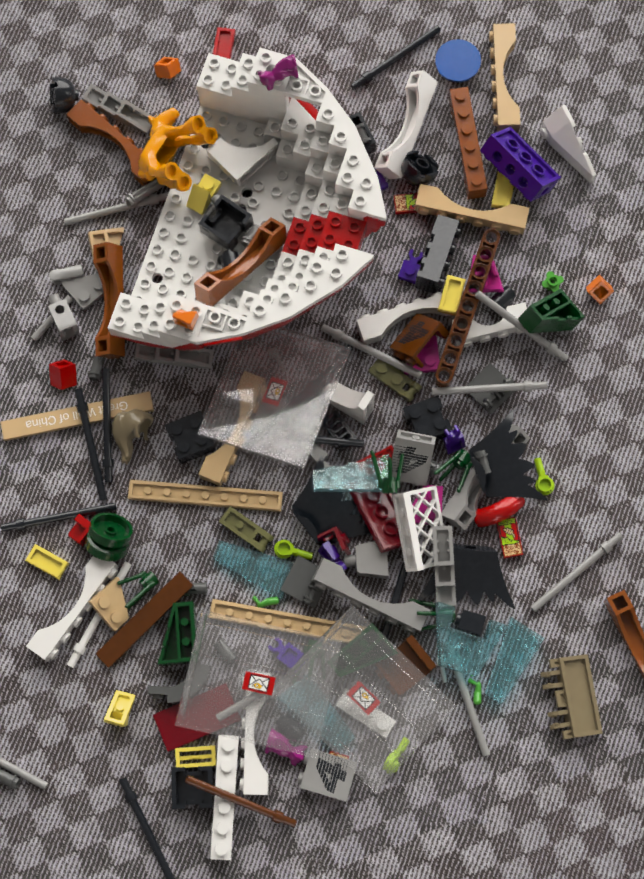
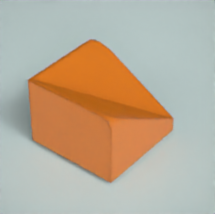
M163 57L154 65L158 78L171 79L181 71L179 59Z
M600 275L586 287L587 292L599 304L604 302L614 292L612 286Z
M178 310L172 315L175 324L189 330H193L199 318L197 311L186 312Z

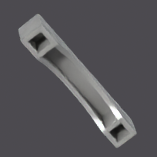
M512 424L509 433L518 431L512 444H526L530 437L521 427ZM474 467L467 475L459 493L455 492L441 512L442 517L450 525L464 531L476 516L477 503L482 492Z
M326 558L321 559L311 580L315 583V587L324 591L327 588L333 591L332 595L340 599L345 597L351 600L350 604L358 608L363 606L368 609L367 612L374 616H379L380 614L386 617L385 621L393 625L398 623L404 626L403 630L412 634L421 631L427 618L424 615H417V612L430 611V609L413 601L391 604L366 596L351 583L342 566Z

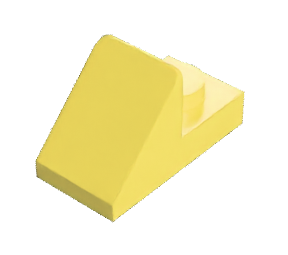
M205 173L198 185L193 184L186 206L203 215L212 201L211 198L216 195L222 186L221 181Z
M116 690L104 722L121 727L127 726L135 695Z

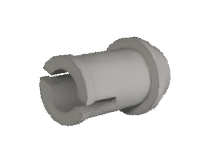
M252 224L246 236L241 238V244L245 248L253 239L260 227L259 225Z

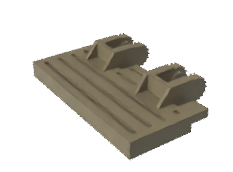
M588 654L548 660L550 668L558 667V670L540 673L541 678L557 676L558 683L542 685L543 690L562 688V690L554 691L557 708L566 707V710L547 713L548 717L554 718L564 715L565 723L550 725V730L569 727L570 730L562 731L563 740L603 734Z

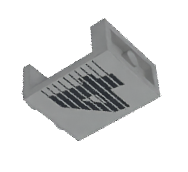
M398 429L392 456V477H395V481L400 456L404 454L400 483L407 482L412 483L414 486H427L436 437Z
M311 749L310 753L306 752L303 764H306L304 772H300L297 783L301 784L300 789L347 802L358 762Z

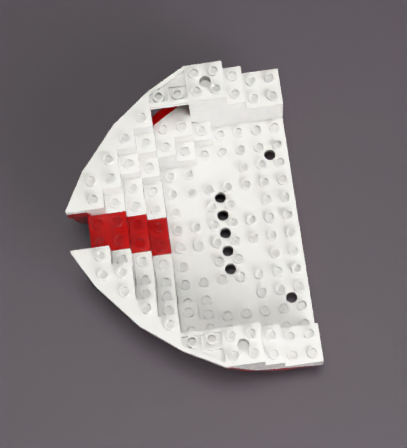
M259 48L256 57L243 53L240 62L208 53L196 86L200 101V109L197 115L204 117L206 127L216 129L218 134L217 140L222 138L233 146L252 148L261 146L274 138L279 143L278 150L269 161L238 187L208 157L206 149L202 148L201 145H186L179 168L191 177V187L188 191L170 188L132 294L128 295L120 292L108 325L111 336L149 347L178 350L203 349V347L248 340L292 322L341 291L372 264L374 255L360 251L364 238L368 237L372 232H377L386 223L387 217L378 176L355 124L328 88L297 58L295 59L299 78L288 76L282 81H275L273 89L268 91L267 87L262 85L258 72L272 71L275 65L288 55ZM310 103L320 106L319 111ZM205 173L221 181L222 186L216 194H222L238 206L245 207L246 211L252 214L254 224L261 226L272 217L286 225V241L284 245L213 307L196 300L194 283L206 272L222 269V265L218 261L222 253L227 249L201 232L198 223L203 218V215L186 206L193 184L198 185ZM245 190H250L252 195L245 198L242 193ZM211 201L210 205L208 206V208L206 209V211L204 212V214H205V213L211 208V206L213 205V202H212V201ZM216 210L209 216L211 220L216 215ZM242 232L237 238L238 244L233 249V251L238 252L239 256L246 249L241 244V238L246 236V232ZM160 275L163 277V280L160 283H154L152 281L154 276ZM178 310L186 312L197 311L199 318L193 330H189L174 323L173 313Z

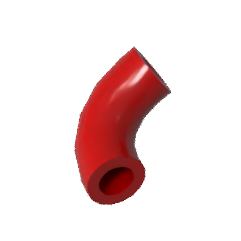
M504 497L490 506L476 509L475 523L478 527L482 528L508 519L524 506V497Z

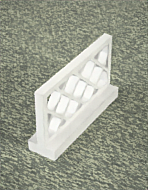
M437 486L392 494L406 572L420 571L433 567L434 550L430 553L425 548L429 541L433 544V538L431 537L433 534L432 526H444ZM427 491H431L432 500L430 503L424 499ZM410 495H414L418 499L415 506L411 503ZM421 503L427 506L424 514L418 510ZM431 510L435 513L436 518L434 522L428 518ZM415 514L422 518L418 526L415 524ZM425 522L431 526L428 533L422 530ZM419 533L425 537L422 545L419 544ZM423 552L429 557L426 564L422 562Z

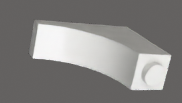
M219 138L214 144H209L206 150L208 157L239 187L276 154L279 143L273 138L261 146L241 148Z
M334 381L333 385L329 384L324 392L325 402L363 425L374 410V394L370 391L365 393L358 392Z

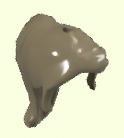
M133 409L128 412L122 411L115 416L112 422V434L122 454L121 463H126L127 465L130 462L133 454L132 440L136 437L140 438L141 432H144V439L148 440V428L154 420L152 414L139 409Z

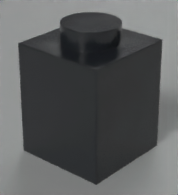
M463 609L462 614L458 613L455 625H458L457 631L480 637L486 616Z

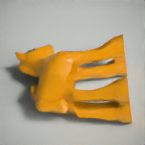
M172 107L154 117L148 116L149 122L152 125L149 133L150 139L140 154L138 175L140 178H146L148 181H153L156 178L160 185H166L171 189L188 191L192 184L191 177L181 171L175 162L171 161L181 146L214 144L218 134L215 128L206 127L204 117L201 115L190 117L183 125L174 127L173 125L180 114Z

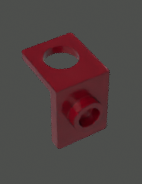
M337 526L317 536L321 544L337 538L342 550L348 556L351 554L348 547L350 541L347 535L342 533Z

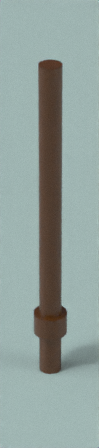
M188 775L185 783L271 818V821L279 824L281 822L293 828L297 823V820L285 816L279 810L275 809L273 811Z

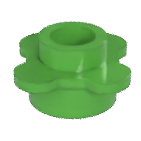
M552 271L547 272L546 279L542 281V287L552 292L559 290L560 284L564 281L563 277L555 275Z

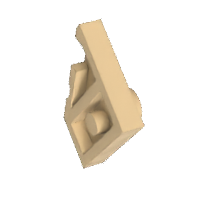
M118 577L112 579L88 601L112 631H116L129 619L127 608H125L126 603L122 587L117 585V582L120 581Z

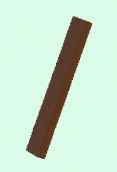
M179 571L96 653L99 659L108 668H111L172 608L173 603H177L194 584Z

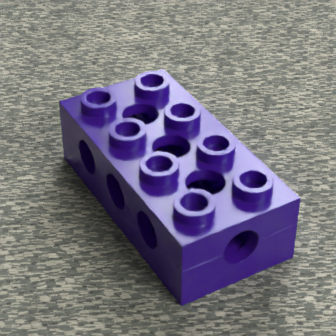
M511 127L491 134L480 149L484 157L530 202L550 193L561 178Z

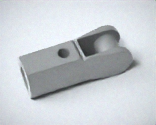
M82 264L52 270L49 274L52 283L55 285H59L63 281L85 276Z

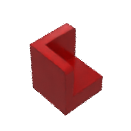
M63 359L49 364L51 386L63 390L77 385L75 363Z
M78 514L74 519L77 523L68 533V536L83 547L89 532L90 521Z

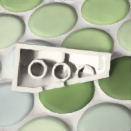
M563 105L543 121L540 129L541 135L589 183H592L596 173L588 154L582 151L581 137H576L573 128L576 126L566 105Z

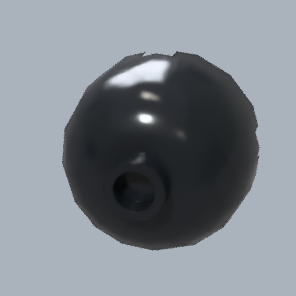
M51 77L54 83H50V104H54L55 108L51 109L52 114L67 113L74 107L75 101L79 100V92L75 90L70 80L63 77Z
M410 151L406 154L401 166L403 177L411 186L429 185L439 173L437 171L439 168L438 164L427 154L422 156L419 155L420 151Z

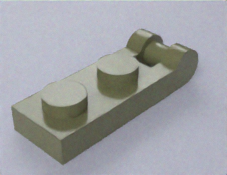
M377 359L368 370V373L408 402H411L414 399V394L422 389L419 383L410 379L396 367L380 359ZM406 385L410 387L408 391L403 389Z
M231 506L219 520L221 525L262 554L266 550L265 547L268 542L271 543L274 539L271 534ZM258 534L263 537L260 542L254 540Z

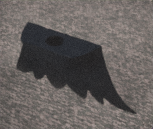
M512 410L492 432L470 448V458L480 486L488 498L525 497L547 500L542 493L529 486V484L536 482V480L523 475L532 469L534 464L527 460L519 459L526 449L525 443L512 444L518 432L516 430L509 433L514 417V410ZM485 450L488 453L487 459L492 471L491 473L485 474L483 466L473 458L474 452Z
M322 455L308 483L292 505L294 515L319 546H322V544L318 541L317 536L335 526L342 533H345L348 538L370 534L367 525L358 523L363 519L361 515H350L356 507L354 500L341 501L345 489L344 484L330 489L332 475L330 474L324 479ZM335 538L329 542L330 544H333L335 542H338V539Z
M453 543L456 603L468 591L472 601L478 605L485 591L487 597L492 602H494L496 594L508 606L515 609L503 578L498 552L489 546ZM435 570L420 594L418 601L436 591Z

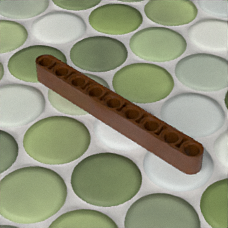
M488 229L483 234L436 371L435 384L438 387H449L455 375L480 301L475 297V294L469 292V289L475 288L477 291L483 292L500 240V234L495 229ZM493 238L495 242L490 243L486 239ZM485 254L488 255L490 258L488 260H484L480 256ZM480 271L484 276L478 277L475 275V272ZM468 305L471 306L472 310L465 311L463 307ZM464 323L467 327L460 329L457 324ZM458 340L461 344L454 346L451 344V341ZM447 357H452L455 360V362L449 364L445 361V359ZM447 375L449 380L441 381L439 376Z

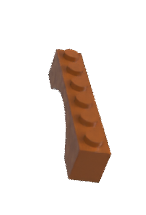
M468 87L450 89L449 104L460 146L467 199L486 197L488 188Z
M81 99L66 114L69 122L81 133L99 135L118 145L125 152L131 163L134 179L142 186L151 182L146 178H140L138 175V160L143 148L140 147L138 149L129 136H123L121 134L122 131L116 125L112 126L108 123L107 117L102 113L99 115L91 103H85Z
M270 217L258 228L253 239L239 257L218 271L206 272L194 283L196 300L213 307L284 245L286 241V225Z
M110 242L93 245V260L102 282L105 302L102 325L95 337L96 356L108 359L125 357V339L111 336L108 330V325L120 292L124 293L123 249L121 245Z
M622 590L606 598L603 602L644 678V632L625 590Z

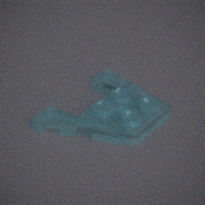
M436 602L438 665L477 677L488 660L490 652L497 645L501 634L505 632L508 625L489 620L483 639L451 628L455 607Z

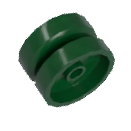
M108 512L99 513L90 522L85 547L91 555L100 560L118 561L124 558L127 553L133 527L128 520L120 515Z

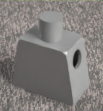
M58 293L49 296L48 299L51 304L48 306L49 312L61 340L64 341L78 335V325L66 299L61 300Z
M375 541L356 545V555H344L346 567H356L357 576L388 579L387 552L381 553Z

